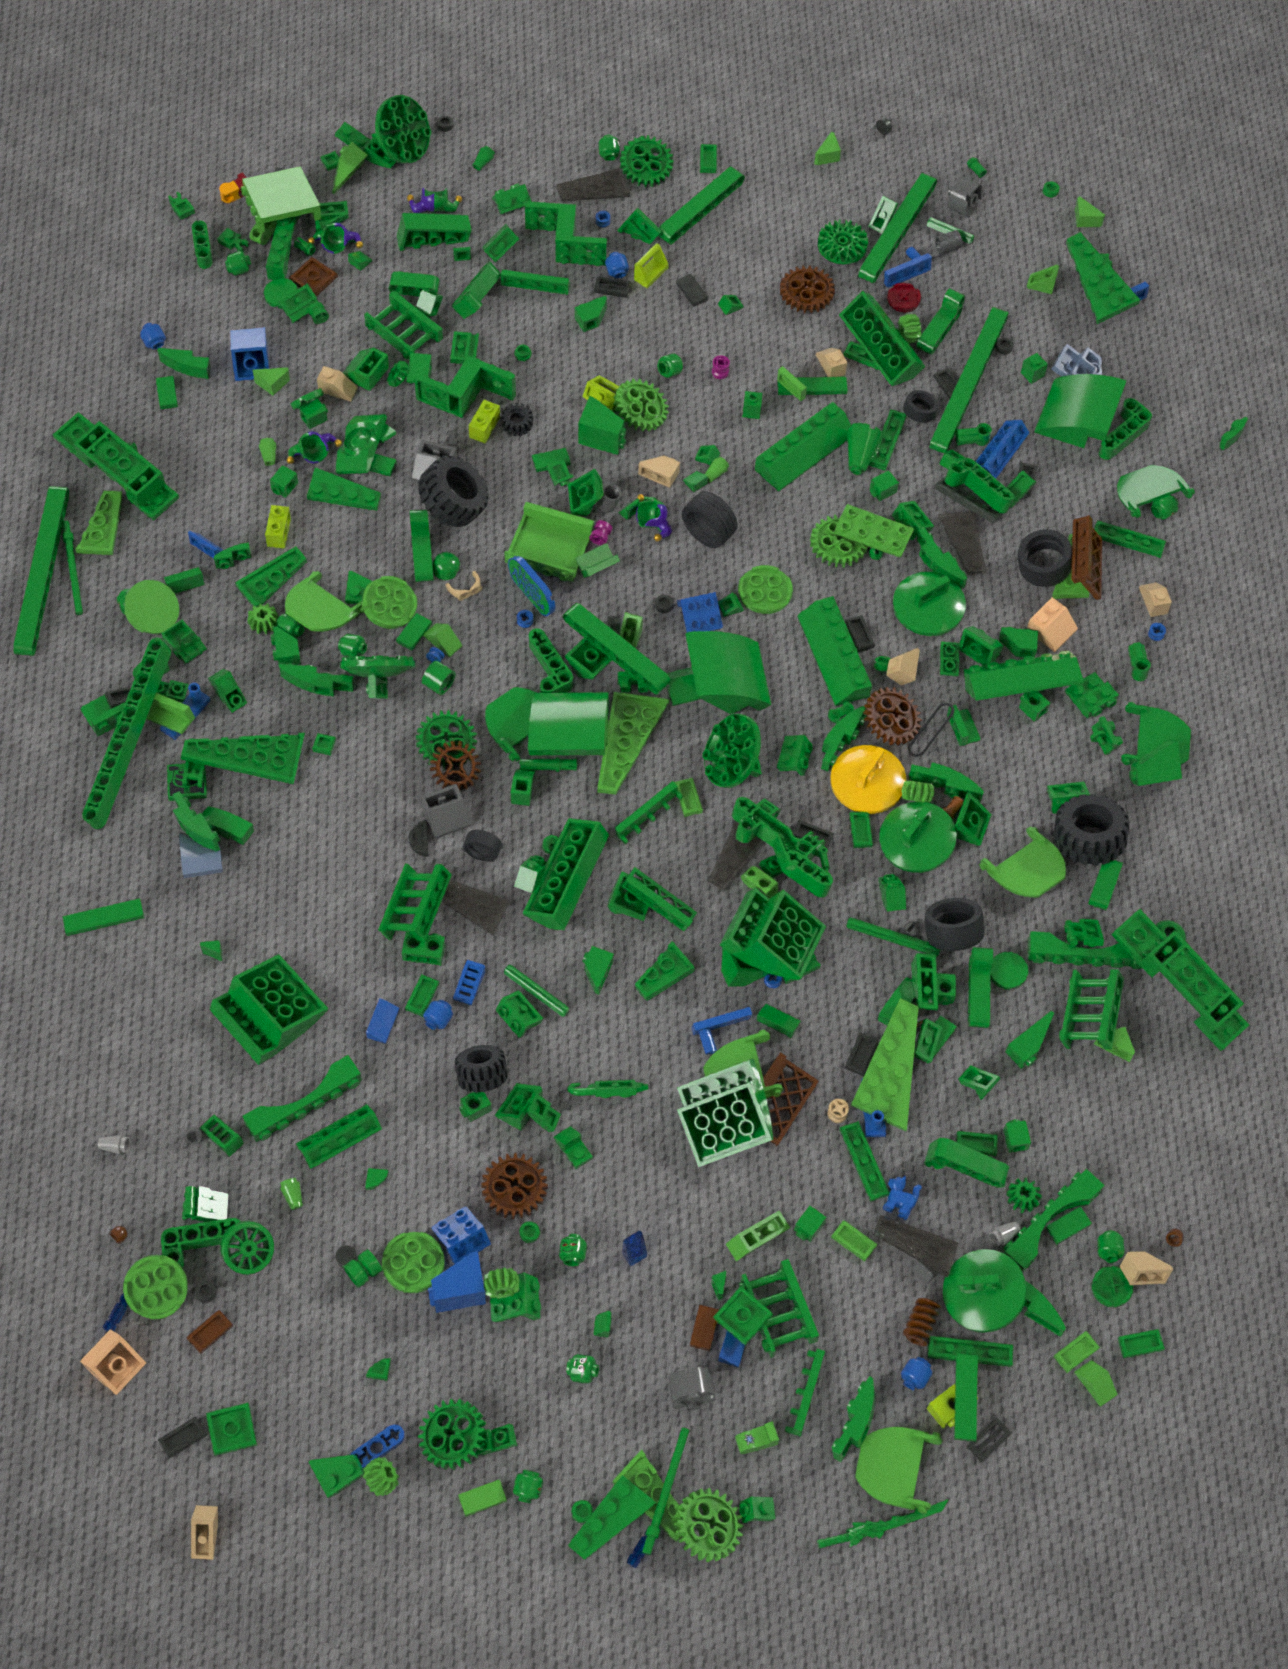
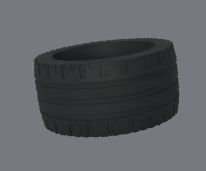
M708 491L697 494L682 510V520L687 530L696 540L709 548H718L723 545L738 528L737 518L730 506L719 496Z
M1051 529L1037 530L1028 534L1021 541L1018 549V566L1023 578L1030 584L1039 587L1054 586L1065 580L1072 570V547L1066 536ZM1042 549H1052L1063 556L1058 563L1049 567H1038L1028 561L1033 553Z
M966 898L943 899L929 906L925 912V930L930 945L943 951H962L980 943L985 931L984 915L981 906L977 902Z

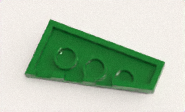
M316 467L307 493V500L375 511L378 510L381 493Z
M295 546L236 581V587L252 606L259 607L260 603L263 605L307 563V559Z
M622 1475L568 1546L586 1560L657 1503Z

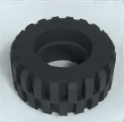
M443 456L434 461L420 476L418 492L421 495L420 499L425 504L426 510L430 511L434 518H438L439 522L447 523V526L463 527L469 525L485 510L488 504L489 493L487 492V484L484 483L483 476L479 475V471L476 468L474 469L469 462H465L464 459L456 458L455 456Z
M1085 794L1079 795L1078 798L1073 797L1069 799V802L1066 801L1058 809L1055 818L1054 842L1058 850L1066 858L1070 857L1071 861L1075 863L1081 862L1082 865L1092 864V866H1098L1099 863H1102L1104 865L1109 863L1110 860L1117 859L1124 852L1128 841L1129 817L1120 804L1117 805V802L1113 799L1109 800L1106 796L1101 795L1099 797L1096 794H1090V796ZM1093 826L1102 829L1104 832L1088 833L1079 828Z

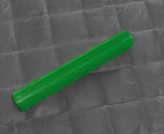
M509 964L504 969V974L560 1016L564 1017L569 1012L567 1005L514 966Z

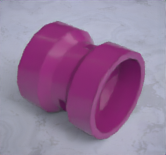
M716 356L712 361V375L716 379H725L729 375L730 361L726 356Z
M598 520L590 534V540L600 546L606 544L607 536L611 534L612 526L606 521Z

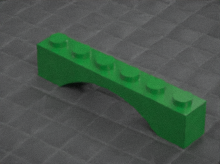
M301 215L277 220L266 263L268 280L286 278L292 236Z
M1030 931L1027 939L1028 960L1035 963L1046 961L1053 962L1054 964L1072 963L1076 966L1092 964L1095 967L1111 965L1114 968L1129 966L1133 969L1142 968L1119 943L1101 949H1087L1071 946L1056 938L1050 932Z
M347 1055L331 1064L321 1084L306 1097L283 1106H259L243 1115V1121L256 1142L267 1140L273 1132L284 1130L292 1121L303 1119L309 1111L313 1109L318 1110L328 1100L337 1099L347 1089L356 1088L362 1081L361 1073L350 1056Z
M1087 1169L1082 1173L1077 1172L1071 1179L1073 1183L1069 1187L1063 1186L1058 1192L1059 1197L1055 1201L1051 1199L1044 1207L1046 1210L1042 1214L1038 1212L1030 1221L1032 1224L1028 1228L1023 1227L1017 1234L1019 1238L1015 1242L1011 1240L1004 1247V1254L1017 1263L1022 1273L1035 1261L1038 1255L1040 1234L1048 1222L1068 1209L1088 1206L1102 1192L1105 1185Z

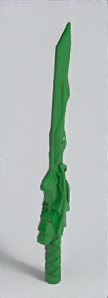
M948 1499L932 1505L930 1510H927V1513H920L915 1508L913 1513L904 1516H892V1519L886 1522L882 1520L878 1522L867 1520L865 1522H853V1527L846 1529L848 1533L817 1540L818 1547L820 1549L849 1542V1548L854 1545L856 1546L866 1536L881 1539L886 1530L942 1512Z

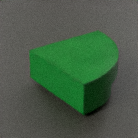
M368 1168L365 1189H375L385 1182L389 1170Z
M391 1358L381 1359L372 1365L367 1371L366 1378L388 1381Z

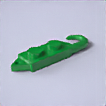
M635 1080L595 1081V1083L588 1085L587 1088H575L581 1085L578 1082L572 1083L567 1087V1091L575 1096L596 1095V1097L610 1098L611 1096L628 1098L636 1095L638 1092L648 1090V1084L635 1082Z

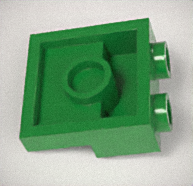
M1096 672L1083 678L1084 683L1071 685L1065 689L1067 696L1087 719L1091 716H1098L1107 707L1112 708L1115 706L1119 696L1109 682L1104 683Z

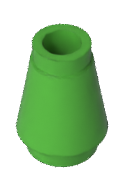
M272 438L261 439L259 449L266 466L274 465L276 443Z
M718 457L714 459L705 473L708 476V482L711 483L728 471L729 464L724 458Z
M296 1178L282 1181L280 1183V1190L291 1210L301 1208L303 1204L300 1182H297Z

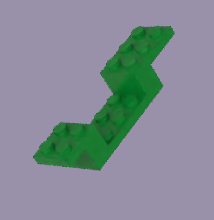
M78 412L52 434L56 441L90 469L96 465L122 486L126 491L128 500L153 521L179 499V495L165 483L163 473L100 421L94 425Z
M1138 909L1111 934L1151 978L1160 971L1195 1008L1200 1016L1193 1023L1220 1051L1225 1049L1249 1026L1247 1021L1237 1012L1244 1003L1175 930L1166 937L1141 909Z

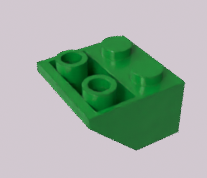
M374 347L361 350L342 373L354 384L371 391L389 368L388 354Z

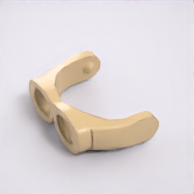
M476 571L472 572L476 582L470 590H455L449 583L446 584L448 591L458 598L459 601L482 591L480 578Z

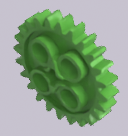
M633 378L631 381L626 380L616 390V394L613 397L615 399L613 405L617 406L615 411H620L618 416L624 417L623 420L624 422H629V427L634 425L635 430L638 427L641 428L642 432L645 428L648 432L652 428L656 430L657 427L663 424L669 413L667 411L669 405L665 404L667 399H662L664 393H658L660 388L654 389L653 383L649 386L647 380L642 383L641 379H638L636 382Z
M835 514L833 519L827 516L826 521L821 519L820 524L816 523L815 528L812 529L810 547H813V553H817L816 558L822 557V563L827 560L828 566L835 563V567L841 564L844 568L845 563L852 566L853 561L858 563L859 558L863 559L868 546L834 534L840 519Z
M708 1488L704 1491L699 1489L696 1493H690L689 1497L683 1498V1503L678 1505L680 1512L675 1513V1516L680 1519L674 1523L675 1526L680 1527L675 1534L682 1535L678 1542L686 1543L684 1550L692 1549L691 1556L698 1553V1560L706 1557L707 1562L712 1561L713 1558L715 1561H718L721 1557L729 1556L728 1553L735 1551L733 1546L740 1544L736 1538L743 1535L738 1531L743 1525L737 1522L742 1516L735 1514L739 1508L731 1507L733 1500L725 1501L726 1494L719 1497V1490H715L712 1493L711 1489ZM698 1507L703 1509L704 1515L700 1514ZM718 1513L723 1517V1522L719 1520ZM694 1527L699 1531V1537L694 1533ZM714 1535L718 1537L719 1543L714 1540Z

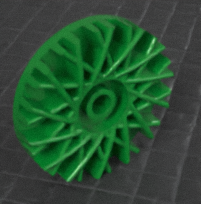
M841 219L838 222L834 220L833 225L829 222L828 225L825 224V228H821L817 242L818 250L825 259L832 263L841 265L855 263L866 254L868 247L867 232H865V229L861 231V225L857 223L853 226L851 220L849 222L845 220V223H841Z

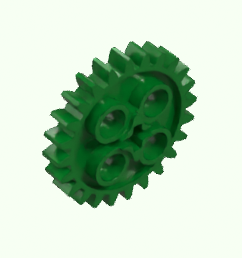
M641 135L640 140L634 137V143L628 141V146L624 145V151H621L620 168L623 169V174H627V180L632 178V184L637 181L638 186L644 183V187H646L650 183L651 187H653L654 182L660 185V180L665 182V178L670 176L674 160H672L673 154H670L671 148L666 149L667 143L661 144L662 139L655 141L656 137L654 136L651 140L649 135L644 139Z
M440 710L439 716L433 712L432 719L426 716L427 723L421 721L422 728L417 729V733L420 735H416V740L419 741L416 743V747L420 748L419 754H424L423 761L429 759L428 765H431L430 760H437L432 756L433 753H436L434 749L440 747L445 750L443 744L447 743L448 747H450L451 741H454L455 745L461 741L462 748L469 744V747L466 749L467 751H470L472 748L476 750V747L473 745H477V740L474 739L477 733L472 732L474 726H469L470 720L463 721L464 715L457 717V711L450 715V710L446 714H443L442 710ZM456 727L459 731L451 732L449 728ZM438 730L440 734L434 736L431 734V731ZM460 752L447 753L454 759H459L464 755ZM442 757L440 765H442L443 770H445L446 766L448 765L445 762L446 760Z
M450 1399L448 1405L443 1400L441 1408L434 1405V1413L429 1410L427 1411L430 1416L429 1419H422L426 1425L419 1427L424 1432L418 1435L419 1439L424 1440L419 1446L424 1449L422 1454L428 1456L427 1460L430 1463L434 1462L433 1465L438 1468L441 1466V1468L447 1470L449 1466L454 1471L457 1464L463 1469L465 1461L472 1464L470 1457L478 1458L477 1450L483 1451L480 1443L487 1441L482 1437V1435L488 1433V1431L482 1428L486 1425V1422L481 1420L483 1415L478 1412L475 1406L471 1407L472 1404L468 1401L464 1404V1401L458 1399L457 1403ZM446 1418H449L448 1423L445 1426H442L443 1421ZM469 1421L468 1427L462 1430V1425ZM443 1439V1444L437 1447L438 1441ZM463 1443L462 1449L457 1451V1446Z

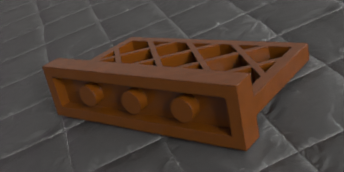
M1088 515L1073 519L1071 580L1074 583L1081 582L1096 600L1101 599L1102 538L1092 527L1093 519Z
M781 1052L763 1077L765 1087L782 1083L784 1093H781L778 1097L785 1096L787 1107L778 1108L775 1099L778 1097L772 1096L767 1098L772 1099L774 1109L769 1110V1113L775 1112L777 1123H771L772 1127L778 1126L780 1131L779 1137L777 1139L773 1137V1140L770 1141L776 1146L779 1145L819 1080L786 1059L787 1056ZM785 1066L793 1070L794 1077L784 1078L783 1069ZM806 1079L812 1085L809 1089L801 1090L799 1080ZM795 1081L798 1091L788 1092L786 1082ZM799 1094L800 1104L791 1106L789 1096ZM789 1110L790 1119L781 1122L779 1111Z

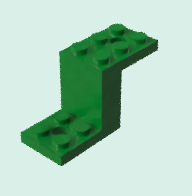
M525 201V229L556 231L555 262L606 266L607 238L575 236V204Z
M471 356L466 358L449 386L418 373L414 378L416 400L460 418L464 417L481 389L512 401L516 397L515 374Z

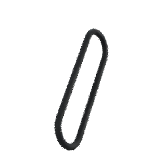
M950 703L940 704L911 741L908 751L912 756H922L954 714V707ZM942 706H949L951 714L924 750L919 754L912 753L911 747L938 710Z

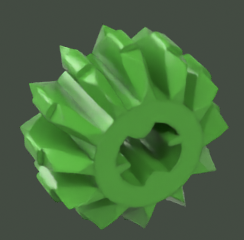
M906 314L899 318V332L908 344L917 342L922 335L919 318L916 314Z
M261 603L259 607L253 606V611L248 612L247 619L252 631L256 630L258 634L262 631L267 634V630L273 632V627L277 626L279 618L274 606L270 607L268 603L265 606H262Z
M914 781L904 782L902 787L903 799L927 803L932 801L934 797V786L932 784Z
M504 1267L489 1271L484 1276L486 1295L490 1296V1298L497 1297V1299L513 1296L514 1293L519 1291V1276L512 1268L506 1269Z
M379 1457L371 1460L363 1468L365 1473L363 1478L367 1482L365 1485H368L370 1492H374L376 1496L388 1495L399 1485L397 1480L399 1475L396 1474V1468L392 1466V1462H388L385 1457Z

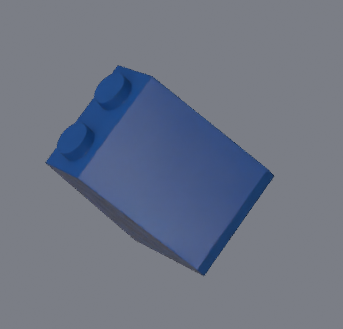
M265 327L231 330V355L235 381L253 380V370L269 369Z
M478 1251L471 1253L431 1280L432 1287L428 1288L431 1307L435 1306L436 1313L486 1304Z

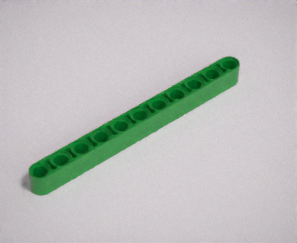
M992 307L932 437L930 449L941 453L948 451L955 436V431L961 423L1005 326L1009 312Z
M49 486L13 645L15 655L34 656L36 652L63 528L62 522L65 519L69 500L68 487Z
M153 638L147 645L83 810L82 818L94 829L103 828L108 820L171 656V649L161 638Z

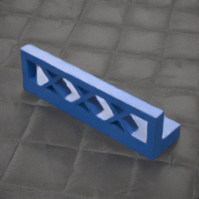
M1005 421L976 460L995 479L1029 434L1023 421Z

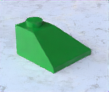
M722 948L721 972L728 987L747 986L770 974L741 961Z

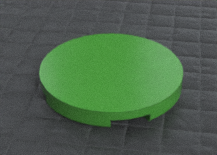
M770 565L753 567L740 578L738 594L742 603L750 610L761 614L776 613L784 609L789 604L793 593L791 579L781 572L779 568Z
M382 576L369 583L365 588L362 596V607L367 618L375 625L386 629H396L405 626L414 617L417 609V597L406 581L394 576Z
M144 580L136 583L127 592L124 612L128 621L135 629L142 633L158 635L176 623L179 616V603L174 592L167 585L155 580Z
M423 1232L402 1233L388 1243L382 1257V1269L385 1278L394 1288L405 1293H419L428 1290V1288L432 1287L431 1280L441 1274L445 1266L444 1253L440 1244L432 1236Z
M149 1255L136 1261L128 1270L123 1284V1293L128 1306L137 1314L150 1319H162L175 1313L183 1304L188 1290V1281L183 1268L175 1260L164 1255Z

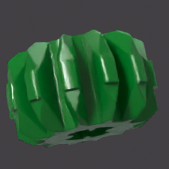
M1026 1177L1023 1182L1018 1178L1015 1180V1184L1010 1183V1190L1007 1191L1006 1195L1010 1197L1007 1201L1008 1204H1014L1013 1210L1019 1207L1021 1213H1024L1025 1209L1032 1212L1033 1207L1037 1208L1040 1203L1038 1201L1041 1200L1042 1195L1039 1194L1040 1187H1034L1035 1180L1028 1183Z

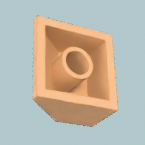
M1053 597L1029 620L1027 629L1038 631V640L1054 652L1078 629L1068 609Z
M109 1330L80 1361L93 1376L115 1395L146 1364L139 1354L119 1334L112 1330Z

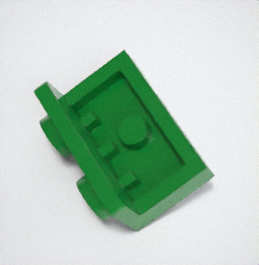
M519 183L510 186L509 190L500 189L496 191L492 197V200L496 202L500 215L525 207V201L532 202L526 185H520Z
M805 735L785 736L776 768L779 771H797L800 776H805L810 754L813 750V745Z

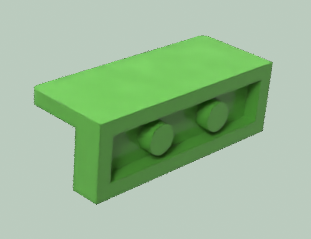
M156 693L146 719L183 734L195 719V716L189 706Z

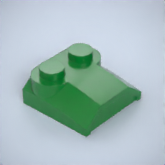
M596 469L589 471L568 484L570 512L572 515L587 516L591 513L593 505L604 495L602 479Z
M622 871L614 884L607 907L614 914H625L644 921L649 906L621 887L629 875ZM650 887V888H649V889H651L653 892H655V890H656V889L653 888V887Z

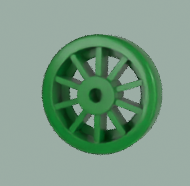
M240 1221L232 1225L224 1233L220 1244L221 1256L225 1264L233 1271L245 1275L254 1274L263 1270L271 1261L274 1254V1240L271 1233L263 1225L255 1221ZM247 1230L253 1231L250 1238H248ZM240 1231H243L244 1239L242 1240L236 1235ZM258 1234L260 1238L254 1241L256 1235ZM233 1237L239 1241L238 1245L230 1244ZM263 1242V1247H257L259 1243ZM230 1248L238 1249L236 1252L232 1254L230 1252ZM257 1251H262L260 1256L256 1254ZM241 1254L239 1260L236 1261L234 1258ZM255 1256L257 1260L252 1262L251 1257ZM245 1257H247V1264L243 1263Z

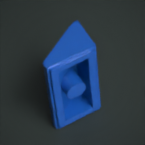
M192 531L188 532L190 543L213 559L216 554L223 551V549L202 535Z
M380 998L366 1031L367 1038L386 1044L399 1012V1007Z
M728 1331L726 1332L718 1361L739 1368L745 1346Z

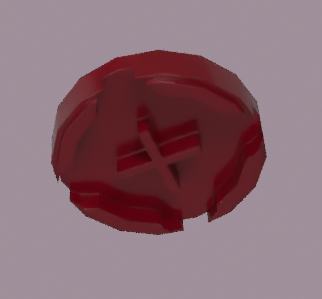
M897 283L888 290L887 301L891 308L898 312H912L920 305L921 293L918 288H914V285L910 283Z

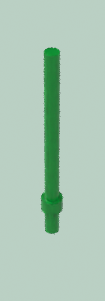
M63 521L62 538L66 546L76 615H82L83 609L72 543L74 537L69 521Z
M684 1427L681 1428L651 1526H648L645 1534L647 1538L642 1553L646 1555H651L655 1539H658L660 1534L659 1526L690 1431Z

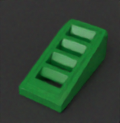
M215 1114L200 1127V1130L229 1157L244 1144L241 1137ZM216 1123L219 1124L211 1132L209 1131ZM221 1129H224L223 1131H221V1132L215 1137V1135H216ZM229 1134V1136L223 1142H221V1140Z

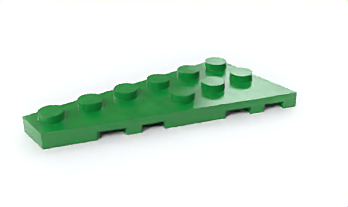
M1081 232L1067 238V248L1075 262L1076 271L1080 275L1082 287L1087 299L1090 301L1091 310L1095 314L1097 324L1139 304L1140 299Z
M298 733V735L281 734V736H239L235 739L221 737V739L209 740L208 738L186 739L181 760L294 785L305 733Z

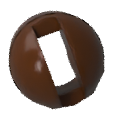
M116 1226L109 1232L118 1244L124 1242L128 1234L123 1226Z
M1177 1228L1171 1229L1166 1236L1167 1243L1173 1247L1180 1246L1184 1239L1182 1231Z

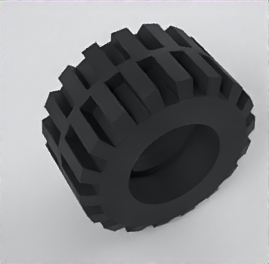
M472 1046L460 1052L455 1058L458 1085L468 1092L478 1093L494 1090L502 1086L508 1078L505 1054L497 1046Z

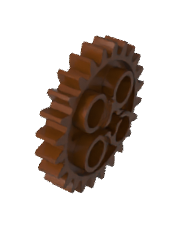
M802 265V269L795 267V272L790 269L789 274L785 273L780 283V295L782 296V301L786 300L785 305L791 304V309L796 307L797 312L802 309L804 314L809 310L812 314L814 309L819 312L820 308L825 309L826 305H830V301H833L835 294V284L832 283L833 279L829 278L828 273L824 274V270L818 271V267H815L813 270L811 265H809L808 269H805L804 265Z
M886 687L884 690L880 688L877 692L875 691L867 699V703L864 705L867 709L863 713L868 716L864 718V721H869L867 728H873L871 734L877 733L876 739L882 737L883 743L889 740L890 745L896 743L899 746L901 743L906 744L908 741H911L919 733L917 730L921 728L919 723L922 719L918 718L921 712L915 710L918 705L912 704L914 699H907L908 693L903 696L902 690L897 693L895 687L891 690Z
M514 1153L513 1158L506 1154V1160L499 1156V1163L497 1164L492 1161V1169L486 1167L488 1175H482V1179L485 1181L481 1183V1188L484 1189L482 1196H487L484 1199L485 1204L490 1203V1210L496 1208V1215L504 1212V1218L511 1214L512 1219H515L516 1214H519L522 1219L524 1212L530 1216L531 1208L537 1211V1203L543 1205L541 1197L547 1196V1192L544 1191L548 1189V1184L544 1183L547 1181V1176H542L544 1168L538 1169L539 1162L532 1164V1157L525 1160V1154L521 1158L517 1157V1153ZM508 1170H515L516 1174L510 1176L506 1172ZM532 1180L534 1183L527 1186L524 1184V1181ZM499 1186L506 1188L503 1192L495 1190ZM520 1196L523 1200L521 1202H514L513 1198Z

